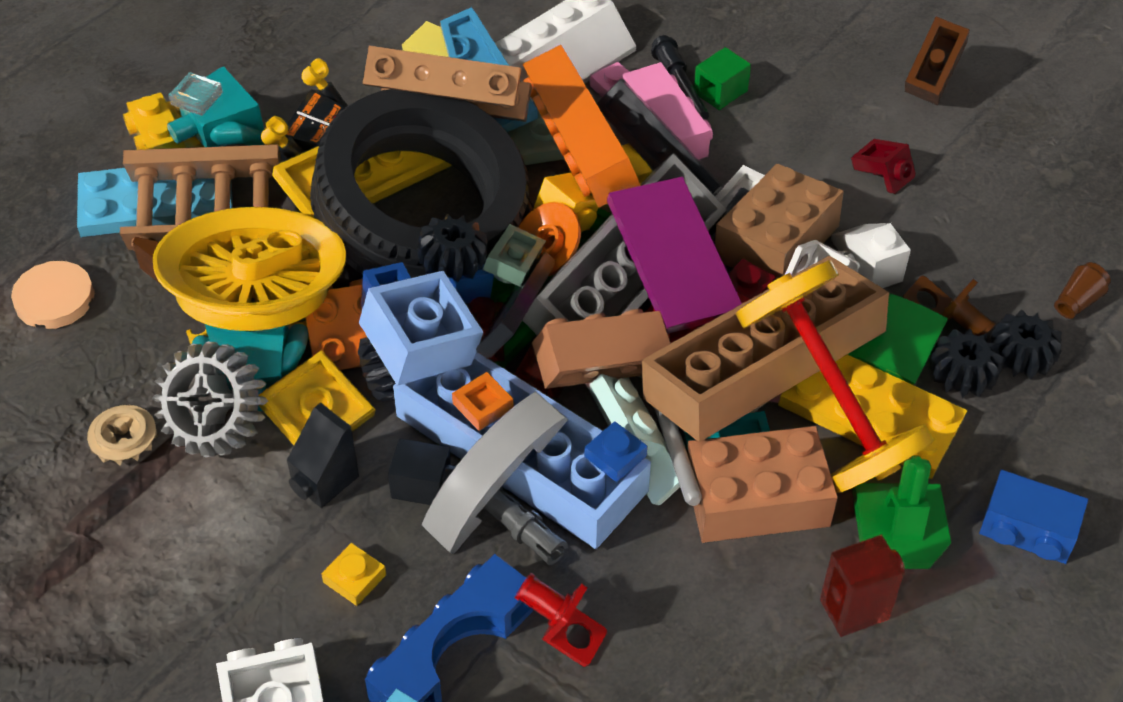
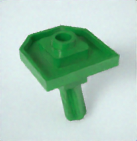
M913 455L904 462L900 483H862L852 488L860 547L885 569H930L951 544L941 485L928 484L931 464L929 460L921 459L918 455Z

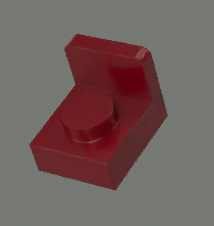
M873 139L851 157L854 170L869 172L873 175H883L888 193L896 194L916 175L909 144Z

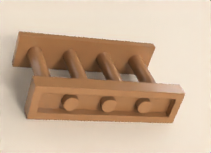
M369 46L363 78L364 85L380 87L381 91L394 89L466 100L488 113L491 117L522 122L527 120L532 90L531 83L520 81V67Z
M278 145L123 150V165L131 182H138L136 226L120 227V236L128 250L135 251L132 243L135 237L160 242L172 229L191 219L192 182L196 179H215L214 212L230 209L231 180L237 177L253 178V207H269V178L272 177L274 166L283 162ZM159 180L177 181L175 225L152 226L154 183Z

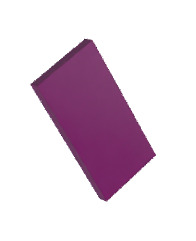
M683 176L614 191L608 194L607 203L655 311H660L667 334L705 325L742 304Z

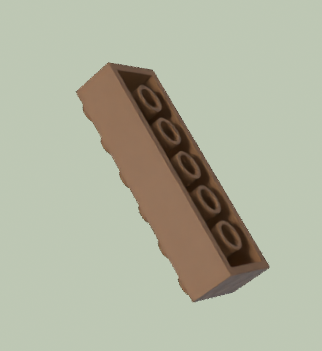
M829 255L792 277L794 278L827 260H831L837 269L839 276L804 297L805 301L802 302L834 360L837 361L886 331L889 292ZM769 289L642 359L643 399L698 442L710 437L820 371L787 311L782 313L780 310L743 329L735 313L769 292Z

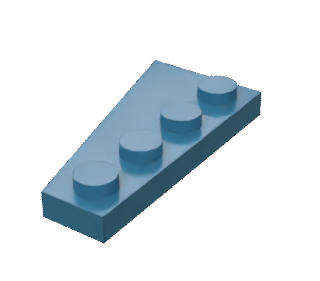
M472 7L440 21L448 57L509 66ZM530 99L526 122L492 118L506 132H509L538 119V110Z

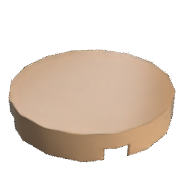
M49 261L36 265L23 273L13 286L11 298L18 317L27 325L36 327L35 324L45 325L46 329H57L72 324L84 316L90 308L89 302L92 298L94 299L95 292L88 272L82 267L67 261Z

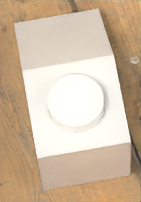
M891 223L863 224L832 234L831 241L838 251L845 250L847 251L846 255L849 253L853 254L855 260L859 262L860 268L857 273L882 288L903 282L911 250Z

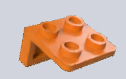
M363 279L352 281L349 283V287L333 289L331 285L328 288L324 302L306 317L312 356L322 350L341 371L361 367L358 348L360 339L367 337L359 324L362 313Z

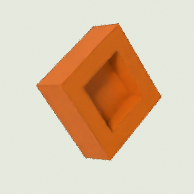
M485 372L452 393L453 405L478 431L501 418L514 407L513 398L488 372Z

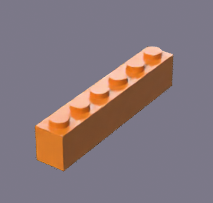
M562 45L523 63L522 65L528 77L522 81L531 83L530 97L572 175L575 177L583 196L586 197L591 194L600 208L608 204L607 198L610 192L641 186L627 154Z

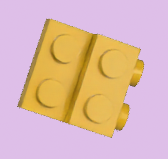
M160 92L126 103L128 112L123 114V118L129 134H137V136L133 137L137 150L204 147L195 136L179 144L171 137L167 123L182 117L177 99L166 102Z

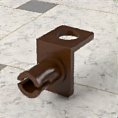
M924 275L920 276L902 296V298L920 304L917 300V292L926 291L930 293L936 301L935 308L931 310L948 318V321L952 318L966 331L971 328L973 335L976 336L988 333L996 324L968 301L970 298L969 292L978 283L974 278L953 300Z

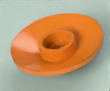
M549 202L533 209L519 225L520 229L546 240L540 256L546 251L556 260V264L549 276L554 275L574 256L578 249L581 238L580 221L577 214L563 203Z

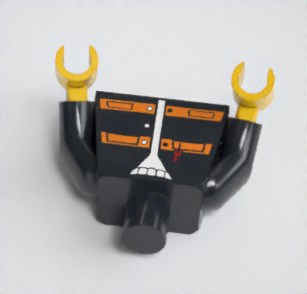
M320 58L315 59L311 63V67H306L302 72L303 82L310 86L316 85L317 91L310 90L287 124L282 118L273 116L266 122L267 128L261 133V139L264 144L279 145L282 161H287L318 147L330 122L336 118L340 111L348 106L332 82L327 83L324 79L329 73V68L326 62Z

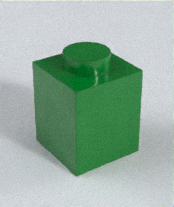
M724 47L696 66L694 88L700 98L716 109L721 110L748 91L751 64Z

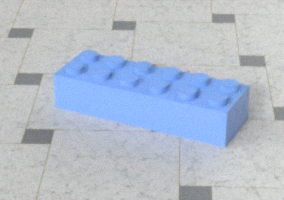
M477 351L470 366L398 386L397 384L393 385L397 417L440 446L450 447V452L461 460L499 419L478 431L453 405V392L488 372L513 398L514 406L535 391L564 415L568 421L540 453L533 449L502 487L594 549H597L649 492L651 461L644 458L622 479L615 482L584 457L585 446L597 437L602 430L496 363L486 359Z

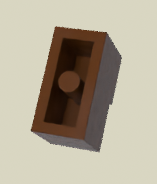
M936 16L905 81V92L938 105L967 45L970 30Z

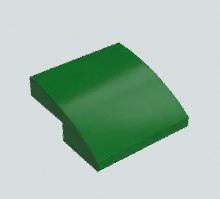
M889 293L886 331L848 355L914 385L948 318L913 301Z

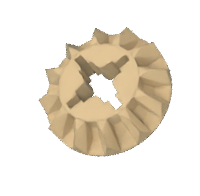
M120 405L105 410L93 420L87 433V441L91 452L98 455L103 463L114 460L118 465H121L123 460L129 458L138 461L140 453L152 451V441L158 437L155 420L152 415L145 409L134 405ZM127 431H130L132 439L122 438L119 442L116 441L114 434L124 435Z

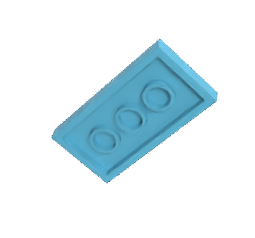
M125 168L78 173L77 228L80 237L120 233V227L136 226L138 182H131ZM196 179L192 182L191 219L214 212L215 179ZM159 180L154 183L152 226L175 225L176 180ZM232 182L230 184V209L233 208Z

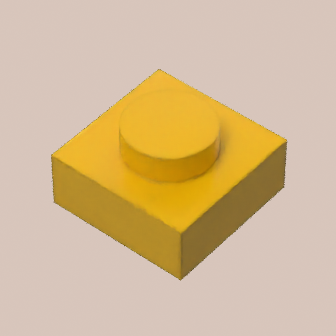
M350 543L321 573L324 584L356 606L387 575L385 565L353 543Z

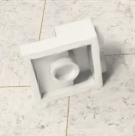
M294 638L275 643V651L256 655L255 648H248L228 653V661L216 663L222 702H324L313 644L303 645L302 638Z

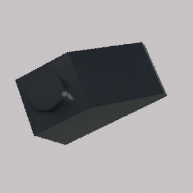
M321 402L312 410L287 458L291 477L289 484L301 499L307 500L309 498L320 508H323L359 477L351 426Z

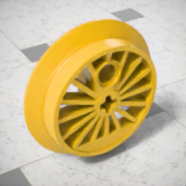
M269 207L231 208L190 219L168 232L158 243L153 254V269L158 281L165 289L175 295L179 306L185 313L209 326L236 331L273 329L289 325L307 317L324 302L328 288L340 277L346 264V250L342 239L321 221L299 212ZM252 298H254L256 302L251 303Z

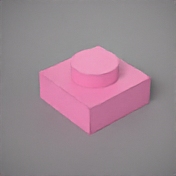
M616 62L590 75V87L603 97L622 79V74L629 71L619 62Z

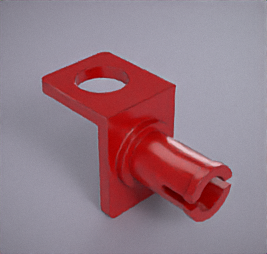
M530 573L514 598L522 601L549 619V627L542 640L581 666H588L607 634V629L576 608L588 587L581 583L572 594L567 593L564 596L535 577L533 573ZM579 624L588 631L590 642L586 648H576L569 643L566 635L569 626Z

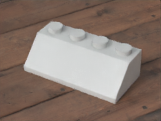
M565 0L495 43L509 66L521 68V82L528 77L522 65L523 63L559 45H562L584 84L590 81V75L621 61L636 51V44L611 0Z

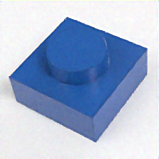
M614 421L585 446L584 457L615 482H618L647 456L648 446Z

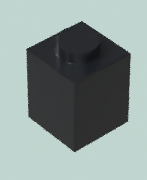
M399 439L388 472L391 498L431 505L437 493L456 467L451 465L450 447Z

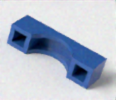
M496 554L483 565L478 564L472 568L461 587L452 595L447 594L443 596L434 607L433 613L420 626H412L404 634L400 645L388 657L383 656L370 667L365 678L369 701L386 702L395 689H398L418 702H442L440 679L435 670L444 651L456 641L471 635L488 634L506 639L534 611V609L522 601L514 598L526 577Z

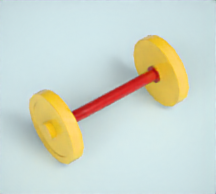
M827 260L794 278L788 273L767 285L770 290L769 292L747 304L735 314L743 329L780 310L782 313L787 311L865 448V451L862 452L863 455L831 474L836 493H841L874 477L879 481L901 469L899 465L901 462L926 448L934 439L926 425L913 428L887 442L886 440L881 441L802 304L805 301L804 297L839 276L833 262Z

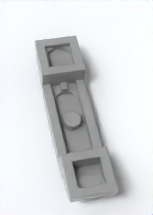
M536 391L523 399L503 415L458 463L434 498L425 515L422 526L451 554H454L482 522L477 514L533 449L540 453L568 419Z

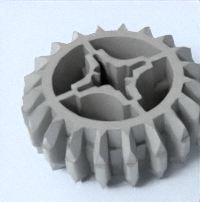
M206 342L203 346L201 344H191L188 346V351L174 353L175 363L167 362L165 365H162L168 376L167 378L160 377L155 380L163 389L162 394H156L152 399L162 404V409L158 410L154 416L158 419H166L167 422L161 429V432L165 434L174 433L171 444L185 446V452L191 455L199 454L200 452L203 457H214L216 454L222 456L230 454L232 448L237 449L247 445L245 436L253 437L258 433L252 422H260L266 418L257 409L258 405H264L269 400L263 396H258V390L262 389L267 383L263 380H254L253 377L258 372L259 367L255 364L246 365L249 355L244 352L235 353V347L229 344H222L220 346L217 342ZM194 376H195L194 385H193V387L188 391L189 385H190L192 379H193ZM226 376L232 385L233 391L227 386ZM212 395V398H221L222 402H212V404H209V401H200L198 398ZM234 407L230 419L225 424V417L228 410ZM188 408H189V409L191 410V412L193 413L194 421H193V419H192V417H191V415H190V413H189Z

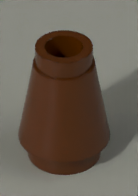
M1093 262L1077 266L1054 303L1057 312L1065 318L1072 319L1107 294L1108 286L1111 283L1108 272Z

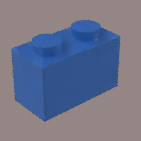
M1001 469L979 534L992 538L997 543L1012 545L1035 553L1043 559L1055 560L1066 564L1076 544L1088 498Z

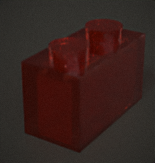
M882 535L831 553L820 601L840 637L890 619L905 568L899 553L894 549H890Z

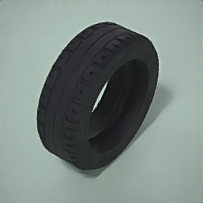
M394 89L379 91L356 100L340 111L336 118L330 122L323 138H321L310 192L313 216L340 236L346 250V263L361 274H363L364 270L403 262L411 278L427 275L424 265L418 263L417 257L418 237L422 228L405 224L383 213L367 199L355 180V170L360 164L383 153L394 151L425 153L451 164L471 181L480 195L484 208L482 214L469 223H479V230L486 233L488 242L486 259L509 224L519 228L529 197V178L524 159L506 130L488 113L466 100Z

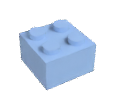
M444 271L368 288L359 324L397 386L472 365L477 351L476 348L483 335V330Z

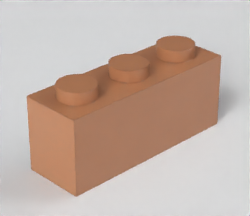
M642 309L629 310L620 316L606 317L605 314L599 313L590 315L583 320L568 322L566 318L554 319L543 326V329L532 342L545 389L592 383L600 374L616 379L642 376V359L670 344L660 311L644 313Z

